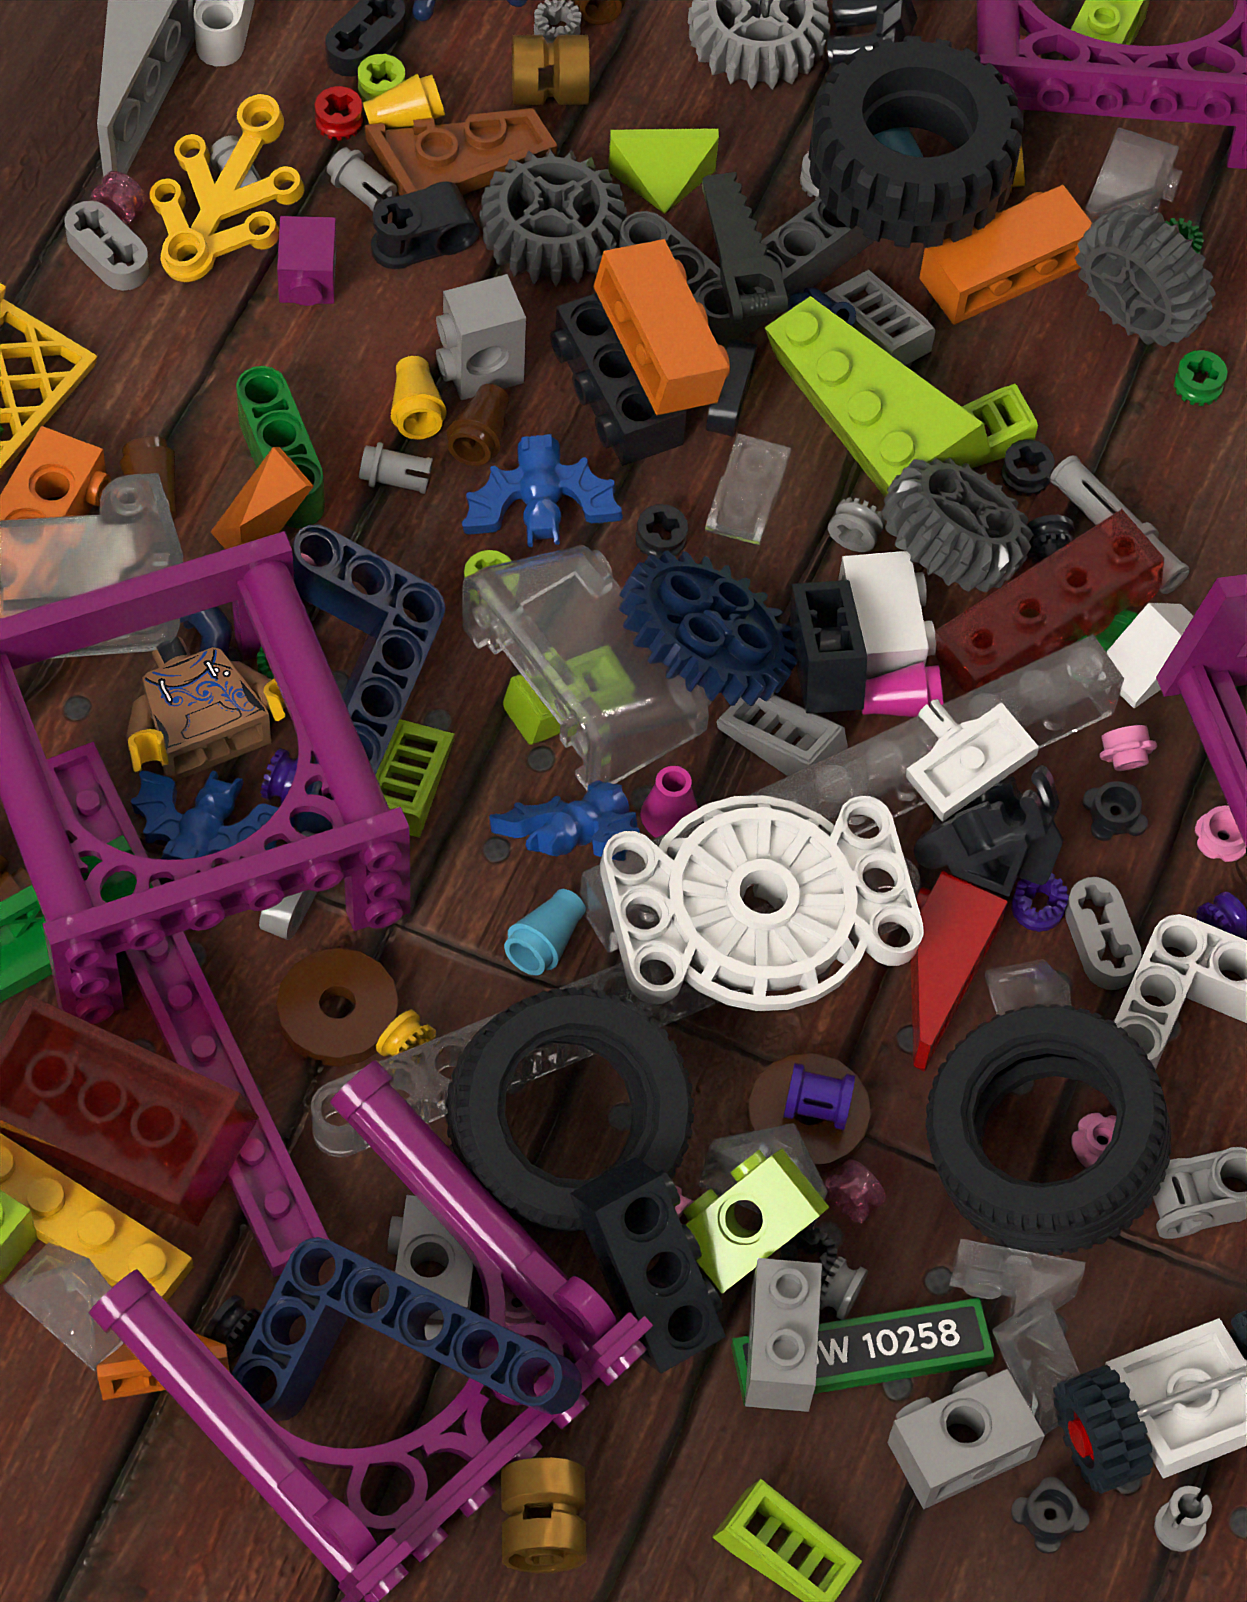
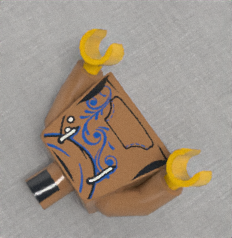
M180 637L167 638L153 648L152 656L158 668L147 672L142 677L144 694L139 696L132 704L126 734L134 772L142 771L141 765L145 762L160 761L164 776L177 781L271 744L270 719L267 709L272 712L275 721H280L285 718L283 709L286 707L275 678H268L240 661H230L219 648L212 647L191 655L185 642Z

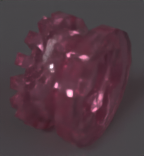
M110 171L103 178V185L96 186L91 193V200L104 204L126 225H129L136 216L135 212L141 211L147 203L146 195L139 184L131 177L122 172Z
M850 1159L841 1166L842 1175H830L826 1179L825 1185L827 1186L826 1191L831 1193L829 1195L832 1200L839 1199L835 1205L840 1207L843 1204L842 1212L845 1215L849 1214L850 1219L860 1223L869 1217L870 1206L878 1208L885 1203L886 1194L880 1182L864 1165Z

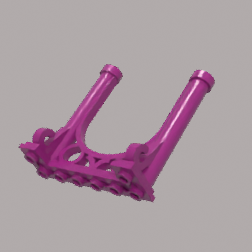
M977 0V54L981 57L980 63L984 66L990 63L1002 74V84L1008 83L1012 87L1018 98L1017 107L1021 112L1022 110L1234 126L1227 157V168L1247 169V0H1233L1234 13L1224 25L1212 33L1188 42L1162 46L1117 44L1079 34L1046 16L1031 0ZM1020 25L1030 34L1024 40L1020 39ZM1238 39H1241L1242 55L1237 50L1230 48ZM1057 51L1072 61L1041 59L1038 55ZM1206 63L1227 73L1197 71L1192 67Z
M378 1060L369 1063L335 1094L330 1104L358 1132L469 1255L482 1283L485 1296L486 1318L564 1356V1348L576 1361L575 1365L581 1374L582 1389L579 1399L573 1407L563 1413L553 1415L528 1407L489 1443L482 1432L480 1421L483 1407L489 1398L480 1394L484 1386L483 1384L468 1378L455 1399L441 1413L408 1435L385 1444L366 1448L344 1449L320 1446L305 1441L279 1426L157 1293L152 1284L138 1269L132 1271L114 1285L88 1312L105 1333L112 1330L339 1581L338 1587L346 1595L341 1602H359L362 1599L366 1602H379L409 1574L401 1564L406 1557L412 1554L419 1562L424 1560L449 1536L441 1525L454 1512L460 1509L467 1518L496 1492L488 1481L501 1468L518 1460L532 1458L543 1448L535 1437L548 1424L554 1421L562 1430L590 1404L582 1393L595 1380L600 1378L608 1387L647 1350L639 1339L653 1326L645 1316L638 1321L631 1312L617 1323L607 1303L589 1284L576 1276H572L569 1279L391 1085L394 1078ZM503 1283L541 1324L527 1322L505 1326L506 1305ZM496 1337L489 1339L481 1347L479 1363L482 1368L488 1367L497 1358L499 1345ZM548 1365L544 1375L534 1382V1391L537 1397L546 1394L553 1386L555 1375L551 1365ZM489 1388L490 1393L501 1402L515 1406L522 1405ZM464 1413L461 1421L462 1434L455 1432L442 1434ZM420 1449L424 1459L435 1453L449 1452L457 1454L469 1462L435 1495L426 1501L428 1489L426 1471L420 1461L409 1454ZM303 1462L326 1468L350 1469L344 1492L345 1504L335 1498ZM386 1465L399 1467L406 1472L411 1480L412 1491L409 1500L402 1504L397 1512L392 1515L378 1516L372 1514L365 1509L360 1497L361 1485L368 1467ZM369 1531L375 1533L392 1531L393 1534L389 1535L378 1546Z

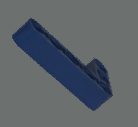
M308 525L300 529L289 542L293 552L294 583L300 597L368 634L342 697L376 775L443 620L445 612L444 599L440 592L430 583L335 531L321 525ZM301 553L312 558L317 567L308 564L301 556ZM352 581L362 585L367 595L357 590ZM403 608L412 612L418 622L407 617ZM383 655L390 657L398 669L389 666L385 662ZM362 702L372 706L377 713V717L371 716L366 712ZM314 757V760H313L312 763H313V764H318L317 761H316V758ZM316 781L309 785L305 790L307 795L316 794L322 796V782ZM330 793L324 796L330 800H333ZM301 812L294 815L295 825L301 833L307 830L318 834L333 829L331 822L320 814Z
M320 1237L303 1241L292 1252L232 1372L233 1377L274 1421L289 1420L297 1415L305 1405L349 1316L520 1404L543 1413L553 1415L567 1411L579 1399L582 1389L581 1374L577 1366L566 1357L350 1249ZM334 1257L336 1265L334 1275L329 1282L320 1285L318 1278L320 1267L326 1260ZM387 1284L389 1287L388 1302L383 1309L374 1313L371 1306L372 1296L378 1287ZM441 1310L444 1319L442 1330L435 1338L427 1340L425 1336L426 1321L433 1313ZM304 1315L306 1318L305 1333L298 1342L292 1344L289 1334L291 1325L297 1318ZM496 1337L499 1345L497 1358L491 1365L482 1368L479 1363L480 1349L486 1341ZM551 1365L555 1375L553 1386L546 1394L537 1397L534 1391L535 1376L540 1369ZM274 1373L277 1378L275 1394L269 1401L263 1403L261 1399L262 1384L267 1377Z

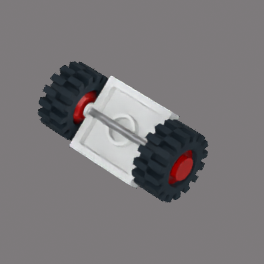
M1247 1310L1236 1314L1232 1318L1231 1325L1233 1329L1230 1330V1335L1220 1318L1107 1361L1104 1366L1057 1383L1053 1391L1056 1397L1053 1400L1054 1407L1060 1413L1056 1416L1058 1425L1064 1429L1065 1436H1063L1066 1447L1070 1446L1073 1452L1071 1458L1075 1466L1081 1467V1476L1086 1483L1090 1482L1092 1490L1095 1492L1099 1491L1101 1494L1145 1477L1151 1473L1150 1468L1153 1467V1462L1164 1479L1247 1446Z

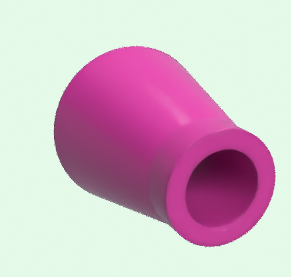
M924 661L872 679H867L862 714L920 718L918 716L920 710L926 704L930 707L932 700L938 699L944 707L939 665L924 667Z
M668 766L660 770L656 776L654 786L641 807V820L644 827L653 837L660 841L683 817L698 809L691 787V776L682 767ZM697 825L686 831L680 838L690 835Z

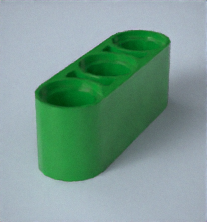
M256 366L245 370L239 376L236 383L238 418L240 428L256 468L259 467L273 447L287 446L281 449L314 487L285 525L293 528H304L308 525H313L323 516L325 509L323 471L286 379L281 372L272 367Z

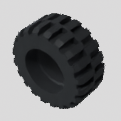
M906 36L903 42L893 43L891 38L873 43L872 50L870 51L862 47L847 56L845 64L841 62L831 70L826 77V83L820 87L816 98L808 158L810 160L809 172L812 184L819 189L818 196L830 211L838 209L837 218L852 230L855 226L860 227L864 230L863 235L866 238L880 242L881 238L893 240L895 247L910 248L911 243H923L924 248L943 245V239L951 238L954 243L972 235L973 226L977 230L984 228L995 218L996 211L1004 207L1010 195L1011 185L1014 182L1020 153L1021 136L1024 126L1023 115L1017 107L1018 98L1012 87L1008 83L1002 84L1003 76L992 64L988 63L985 66L981 64V57L977 53L966 47L961 52L951 48L952 43L950 41L936 38L935 43L922 42L921 36ZM892 128H920L943 137L956 150L935 157L908 156L889 149L880 143L874 135Z

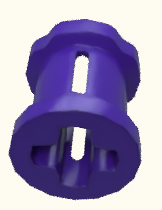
M794 1063L783 1117L793 1119L796 1114L832 1121L835 1129L844 1130L849 1113L855 1075L846 1074L842 1079L806 1072L803 1064Z

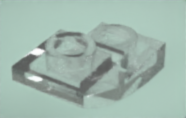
M737 433L725 474L720 478L705 531L760 546L791 458V448Z

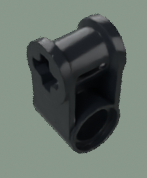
M439 182L426 189L397 197H388L375 206L372 222L377 232L372 237L371 253L375 261L383 267L403 269L415 263L443 255L457 254L466 250L478 239L479 227L458 186L452 182ZM392 212V221L388 223V214ZM405 242L404 252L400 254L401 243Z

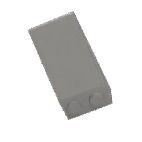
M108 0L97 119L105 193L116 196L195 40L193 0Z

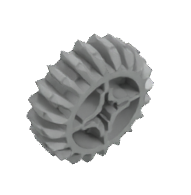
M693 0L692 7L689 8L688 12L691 46L696 48L699 62H709L712 75L726 72L730 85L738 79L747 80L752 90L757 81H765L773 90L779 78L793 84L798 76V72L809 74L814 61H820L821 55L824 53L825 43L830 31L827 0ZM722 18L730 23L729 29L722 23ZM789 19L796 25L797 29L789 24Z

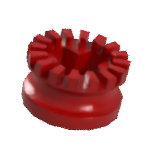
M335 86L323 90L317 96L314 103L315 123L321 135H328V139L333 140V137H337V141H342V137L348 140L351 134L356 136L357 130H361L363 124L362 99L358 93L347 87ZM334 108L338 111H347L348 109V115L343 116L342 114L337 112L330 116L329 109L331 111H333Z

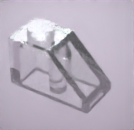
M1118 127L1086 206L1085 214L1093 223L1102 214H1107L1111 209H1119L1124 204L1133 207V209L1142 205L1147 208L1152 216L1159 212L1163 199L1173 202L1183 171L1174 168L1179 146Z

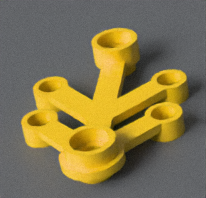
M264 94L253 95L245 99L239 106L237 120L243 134L216 183H214L208 166L210 152L202 137L195 134L185 135L175 144V156L182 169L188 173L201 209L191 228H189L182 211L186 204V197L179 183L173 179L166 178L157 181L151 187L149 192L150 200L155 210L162 215L169 234L163 243L161 263L166 273L174 280L180 282L196 281L204 277L212 269L216 257L249 244L260 250L271 248L279 240V228L274 217L265 211L252 213L247 217L244 224L215 233L221 220L274 199L280 204L290 205L300 200L303 196L304 184L297 170L288 166L274 170L270 177L240 188L263 144L274 142L283 130L284 117L278 103L271 96ZM269 121L267 124L257 127L261 122ZM200 149L196 156L191 158L185 157L190 150ZM284 182H294L289 189L279 190L280 185ZM175 193V196L170 201L160 202L164 195ZM269 226L266 233L261 235L254 234L259 227ZM196 254L192 259L183 261L186 256Z

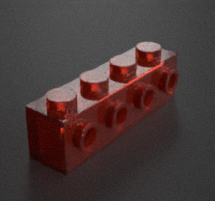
M1121 509L935 630L936 658L976 707L991 697L994 699L1002 698L1015 689L1021 677L1038 666L1047 668L1056 663L1066 653L1068 646L1085 635L1087 637H1094L1103 632L1118 613L1132 604L1135 607H1139L1150 601L1158 593L1162 585L1164 557Z

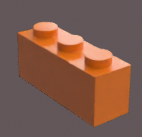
M1063 184L1044 193L1035 192L1027 196L1020 204L1002 212H996L995 218L984 228L977 230L973 226L972 235L954 243L951 238L943 239V245L925 248L919 279L951 323L955 325L1081 268L1075 259L1076 255L1080 252L1077 243L1091 227L1092 222Z
M665 239L603 251L593 287L655 414L661 415L717 403L725 379L730 373L729 357L725 348L717 344L708 326L706 310L702 303L696 302L687 284L684 266L679 260L674 259Z

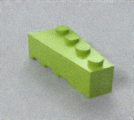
M809 296L765 327L775 358L884 497L888 494L887 489L896 475H900L903 469L908 467L914 459L930 463L937 458L943 463L946 459L951 458L956 465L962 466L964 463H967L971 466L991 452L983 422L813 297Z

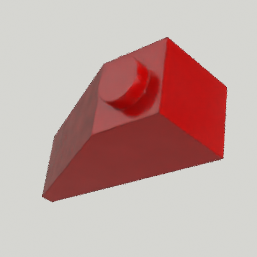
M942 871L932 890L922 887L916 897L923 922L924 935L915 956L911 959L913 1066L924 1072L1001 928L1008 901L945 871Z

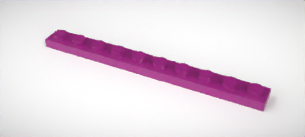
M94 742L46 759L64 804L87 831L106 844L123 835L136 856L148 858ZM69 836L71 842L73 843L75 840ZM159 879L151 882L154 887L161 885ZM182 931L165 937L159 944L149 949H128L122 951L273 1277L281 1275L292 1252L300 1243L310 1238L320 1237L328 1240L329 1238L190 944Z

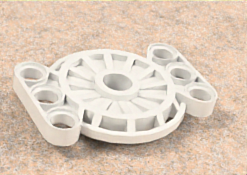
M764 795L733 796L705 804L683 817L663 837L659 847L646 835L636 831H623L615 834L607 841L600 862V874L627 983L635 996L650 1004H662L671 1001L679 993L685 980L700 993L726 1005L754 1011L792 1009L815 1002L840 987L858 967L865 951L877 962L887 966H899L908 963L915 956L924 935L922 918L893 817L884 803L871 796H857L849 799L842 806L835 825L821 814L793 801ZM855 815L868 816L877 823L879 834L870 839L860 838L850 831L847 820ZM704 821L688 838H680L686 831ZM631 850L643 858L646 868L634 875L625 874L614 866L612 857L617 852ZM880 868L892 876L895 887L885 893L875 892L865 885L862 874L866 870ZM754 884V896L768 901L775 910H780L770 914H760L748 908L742 900L747 886ZM635 905L649 906L657 912L660 923L648 930L636 928L628 921L626 911ZM887 922L900 924L909 933L910 942L903 947L889 946L878 935V927ZM848 937L853 939L858 944L856 949L854 948ZM836 959L844 964L836 974L818 984L817 976L825 972ZM649 960L663 961L671 967L674 978L667 984L653 985L642 977L640 966ZM691 962L699 966L703 972L700 974L690 966ZM718 979L731 986L751 990V994L732 991L713 981ZM795 986H800L802 990L789 995L766 996V991H780Z

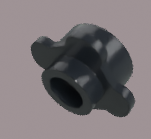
M1114 781L1104 784L1099 789L1091 788L1085 792L1082 803L1086 809L1090 810L1093 820L1090 831L1095 838L1101 841H1109L1113 835L1129 833L1132 836H1140L1145 832L1148 819L1140 813L1142 801L1140 792L1135 786L1129 783ZM1110 809L1119 810L1120 815H1112Z
M1055 1477L1043 1479L1040 1486L1034 1489L1028 1498L1021 1497L1016 1499L1011 1508V1516L1014 1522L1025 1525L1034 1536L1036 1549L1046 1554L1058 1551L1064 1538L1072 1532L1082 1533L1089 1523L1087 1510L1078 1505L1075 1495L1066 1488L1062 1480ZM1051 1510L1056 1514V1518L1054 1520H1047L1044 1512Z

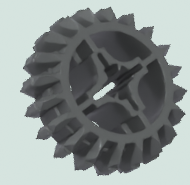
M549 148L543 158H537L528 150L524 158V164L509 159L505 172L494 171L490 187H485V192L482 195V210H480L479 223L480 227H482L483 241L486 244V249L494 250L497 265L510 263L513 277L525 271L529 272L533 284L541 276L551 277L555 287H557L562 276H569L578 284L583 276V270L597 275L603 251L619 247L620 229L627 215V209L622 201L623 194L620 190V185L612 183L609 169L596 171V165L592 157L581 163L577 162L572 150L565 158L555 157L551 148ZM522 206L525 209L524 216L515 221L512 215ZM590 213L594 220L588 227L584 228L581 225L582 217Z
M1124 204L1119 209H1111L1107 214H1102L1091 224V227L1084 233L1083 238L1077 243L1080 252L1076 255L1075 259L1082 268L1078 273L1080 280L1089 286L1086 294L1096 299L1100 305L1099 311H1105L1112 318L1113 325L1120 324L1123 326L1128 336L1135 333L1138 334L1147 345L1156 342L1165 347L1172 341L1178 343L1184 337H1189L1207 318V314L1213 308L1211 300L1216 295L1213 287L1210 285L1213 275L1210 271L1203 268L1202 264L1206 258L1194 251L1191 246L1193 239H1185L1179 233L1177 224L1170 226L1165 223L1160 212L1151 216L1147 208L1142 205L1133 209V207Z
M937 458L930 463L914 459L908 467L903 469L900 475H896L888 487V494L884 498L885 506L881 514L887 521L885 526L887 532L897 537L895 546L906 550L911 555L910 562L920 563L927 569L928 575L934 573L942 577L946 585L949 586L956 582L963 590L968 592L975 587L979 591L987 593L992 587L1001 588L1006 581L1011 580L1013 575L1018 572L1026 561V554L1031 548L1029 541L1033 536L1029 527L1026 526L1029 519L1024 513L1016 510L1018 506L1017 500L1007 497L1003 493V486L994 485L987 479L986 473L980 475L972 471L967 463H964L962 466L956 465L951 458L946 459L943 463Z

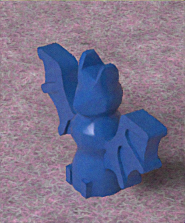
M551 434L521 437L517 447L519 464L517 469L504 471L496 466L490 467L491 473L486 485L478 491L466 494L469 511L467 517L462 521V527L465 534L497 532L501 528L503 516L508 507L515 500L522 499L527 505L524 510L523 521L527 527L528 547H533L534 540L554 538L555 545H559L561 512L557 502L562 495L572 497L580 505L586 521L591 524L621 521L623 514L622 508L614 500V493L616 492L614 480H604L595 476L589 468L586 457L573 465L560 464V444Z
M144 770L140 771L141 788L137 797L131 799L134 813L140 814L146 820V827L143 830L146 843H153L156 840L168 842L160 858L162 860L197 858L232 847L259 830L279 809V807L268 804H259L240 822L224 826L223 821L234 811L235 801L242 790L244 781L242 778L235 779L232 784L218 780V773L214 770L210 773L204 788L199 791L195 799V808L188 809L184 814L177 812L175 809L177 789L175 781L167 776ZM294 816L290 821L292 827L296 824ZM278 840L267 844L265 850L277 847L276 843Z
M599 780L588 785V792L581 801L575 800L568 804L563 802L560 796H554L551 801L539 805L515 803L514 808L504 814L496 813L489 816L491 833L512 838H522L529 835L526 840L527 850L542 852L556 857L567 855L576 846H584L590 842L593 845V854L602 857L607 841L615 834L623 831H636L640 833V829L637 828L636 812H629L628 800L622 791V785H614L610 782ZM628 850L617 852L612 857V860H626V852Z

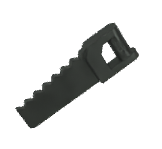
M737 172L707 175L703 178L702 189L721 263L720 279L732 323L742 322L743 317L788 311V299L780 266L773 261L772 257L766 256L767 246L761 243L762 234L756 231L757 221L751 219L752 209L746 206L747 197L741 194L742 185L735 182ZM760 287L768 291L739 295L738 289Z

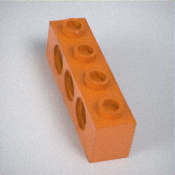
M41 426L0 495V586H11L0 590V619L34 609L41 595H48L53 590L59 576L61 560L68 549L73 551L77 548L84 534L87 515L93 505L98 507L103 503L109 491L111 477L106 473L104 451L102 448ZM53 497H61L58 500H47ZM26 541H37L30 545H21V543Z

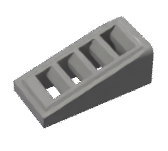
M870 270L825 293L836 302L850 303L856 311V320L852 327L902 364L907 365L932 351L935 336L934 327L921 313ZM864 290L869 294L854 303L848 300ZM875 303L879 306L878 309L866 315L862 312V310ZM885 317L890 319V321L881 326L876 324V322ZM896 330L901 332V334L894 338L889 335Z
M775 694L767 702L758 698L753 706H749L740 697L735 706H730L717 720L719 730L797 783L815 792L821 789L848 758L849 751L843 726L815 713L806 714L805 708ZM760 709L765 712L764 716L754 726L748 724ZM779 722L783 724L774 735L770 734ZM798 736L802 737L795 746L792 745Z

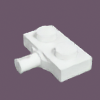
M935 699L930 702V707L926 704L920 710L918 716L923 719L938 737V741L931 752L906 769V778L943 822L1037 756L1039 746L1002 702L978 719L957 724L940 704V701Z

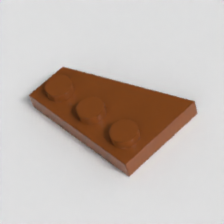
M534 108L469 114L465 122L435 125L434 119L429 118L413 120L414 127L385 130L384 123L365 125L366 141L392 183L397 186L400 196L446 181L457 185L461 194L464 195L490 185L494 171L505 172L509 159L524 164V158L528 150L537 158H543L549 148H551L555 157H557V144Z

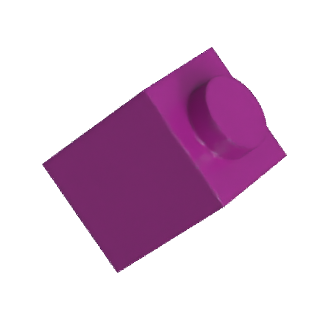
M280 216L277 264L279 303H296L303 306L334 304L337 254L335 218Z

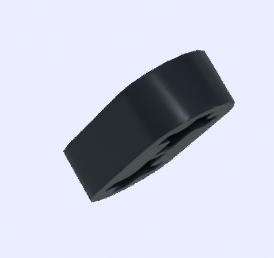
M360 0L326 35L325 50L328 67L334 73L341 76L353 77L358 75L360 63L368 56L385 54L405 32L406 7L403 0ZM373 16L379 18L374 24ZM357 44L359 45V51L353 49Z
M731 338L726 350L730 361V373L725 379L718 402L710 404L706 430L734 437L754 373L758 344Z

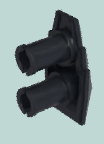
M833 0V19L838 30L874 24L876 26L873 32L841 36L830 35L827 41V54L831 69L841 62L845 64L846 57L862 47H865L867 51L872 50L873 43L891 38L893 43L903 42L904 37L911 35L918 19L912 0Z

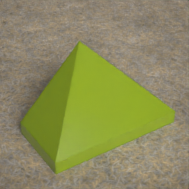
M718 129L610 130L609 173L662 213L666 214L699 186L705 176L711 175L716 171L719 141Z

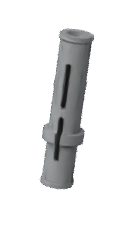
M1069 456L1057 465L1050 476V482L1057 486L1118 547L1117 554L1125 563H1134L1159 587L1163 594L1171 593L1183 583L1189 574L1188 569L1190 568L1185 563H1182L1158 539L1159 532L1151 523H1142L1080 462L1077 456Z

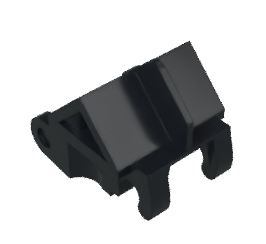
M1039 765L1034 769L1031 781L1036 786L1038 793L1033 790H1026L1022 794L1017 787L1016 779L1008 777L1001 780L943 822L933 811L934 822L930 830L923 833L915 844L914 855L916 860L922 866L929 869H937L948 865L954 876L1008 897L1017 877L1038 885L1046 884L1064 841L1053 820L1060 801L1052 774L1043 765Z

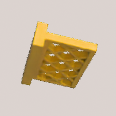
M1 283L0 326L4 322L24 333L27 342L0 344V391L5 408H0V424L10 423L13 434L10 441H0V475L37 434L40 427L44 426L95 367L98 357L4 299L6 286ZM60 355L75 364L71 371L47 373L42 356ZM31 357L35 374L8 376L3 359ZM40 388L43 403L40 406L16 407L12 390Z

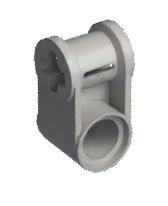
M1231 1147L1223 1151L1197 1157L1170 1160L1168 1168L1165 1170L1164 1182L1160 1183L1161 1189L1156 1196H1153L1160 1220L1156 1223L1159 1237L1164 1239L1180 1238L1194 1234L1202 1229L1247 1219V1191H1232L1222 1182L1224 1178L1234 1177L1241 1179L1247 1184L1246 1148Z

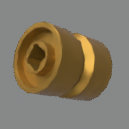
M513 35V105H543L548 97H554L559 105H588V35H558L553 43H547L543 35ZM552 65V74L538 72V68Z
M552 1457L518 1460L501 1469L502 1510L511 1515V1517L502 1522V1563L508 1568L530 1573L568 1571L586 1563V1522L576 1515L585 1509V1468L577 1462Z

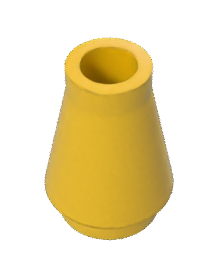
M417 73L374 99L362 102L369 124L384 123L385 130L414 127L413 120L437 119L445 116L432 74L419 78Z
M419 356L405 357L396 365L397 377L391 408V420L405 437L417 440L426 439L435 435L441 429L442 422L446 417V407L430 374L428 362Z

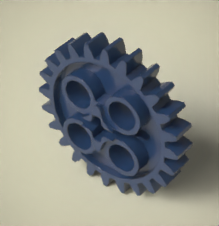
M664 551L660 559L650 554L644 563L639 562L625 582L626 584L619 594L624 600L618 607V610L628 616L623 623V627L638 633L632 642L633 645L649 648L652 653L647 661L650 664L664 663L668 667L666 678L669 680L678 675L683 677L687 691L692 692L698 685L704 688L705 694L710 701H714L718 693H722L731 706H735L740 697L749 706H753L758 698L766 702L769 701L774 692L778 693L792 674L791 670L796 665L798 659L793 656L795 652L794 642L787 639L791 634V627L777 622L783 612L781 609L767 608L764 602L768 595L765 592L753 594L748 589L750 579L747 577L739 581L731 578L729 566L725 565L718 571L713 569L709 557L704 556L701 562L697 564L686 551H683L678 560L669 551Z

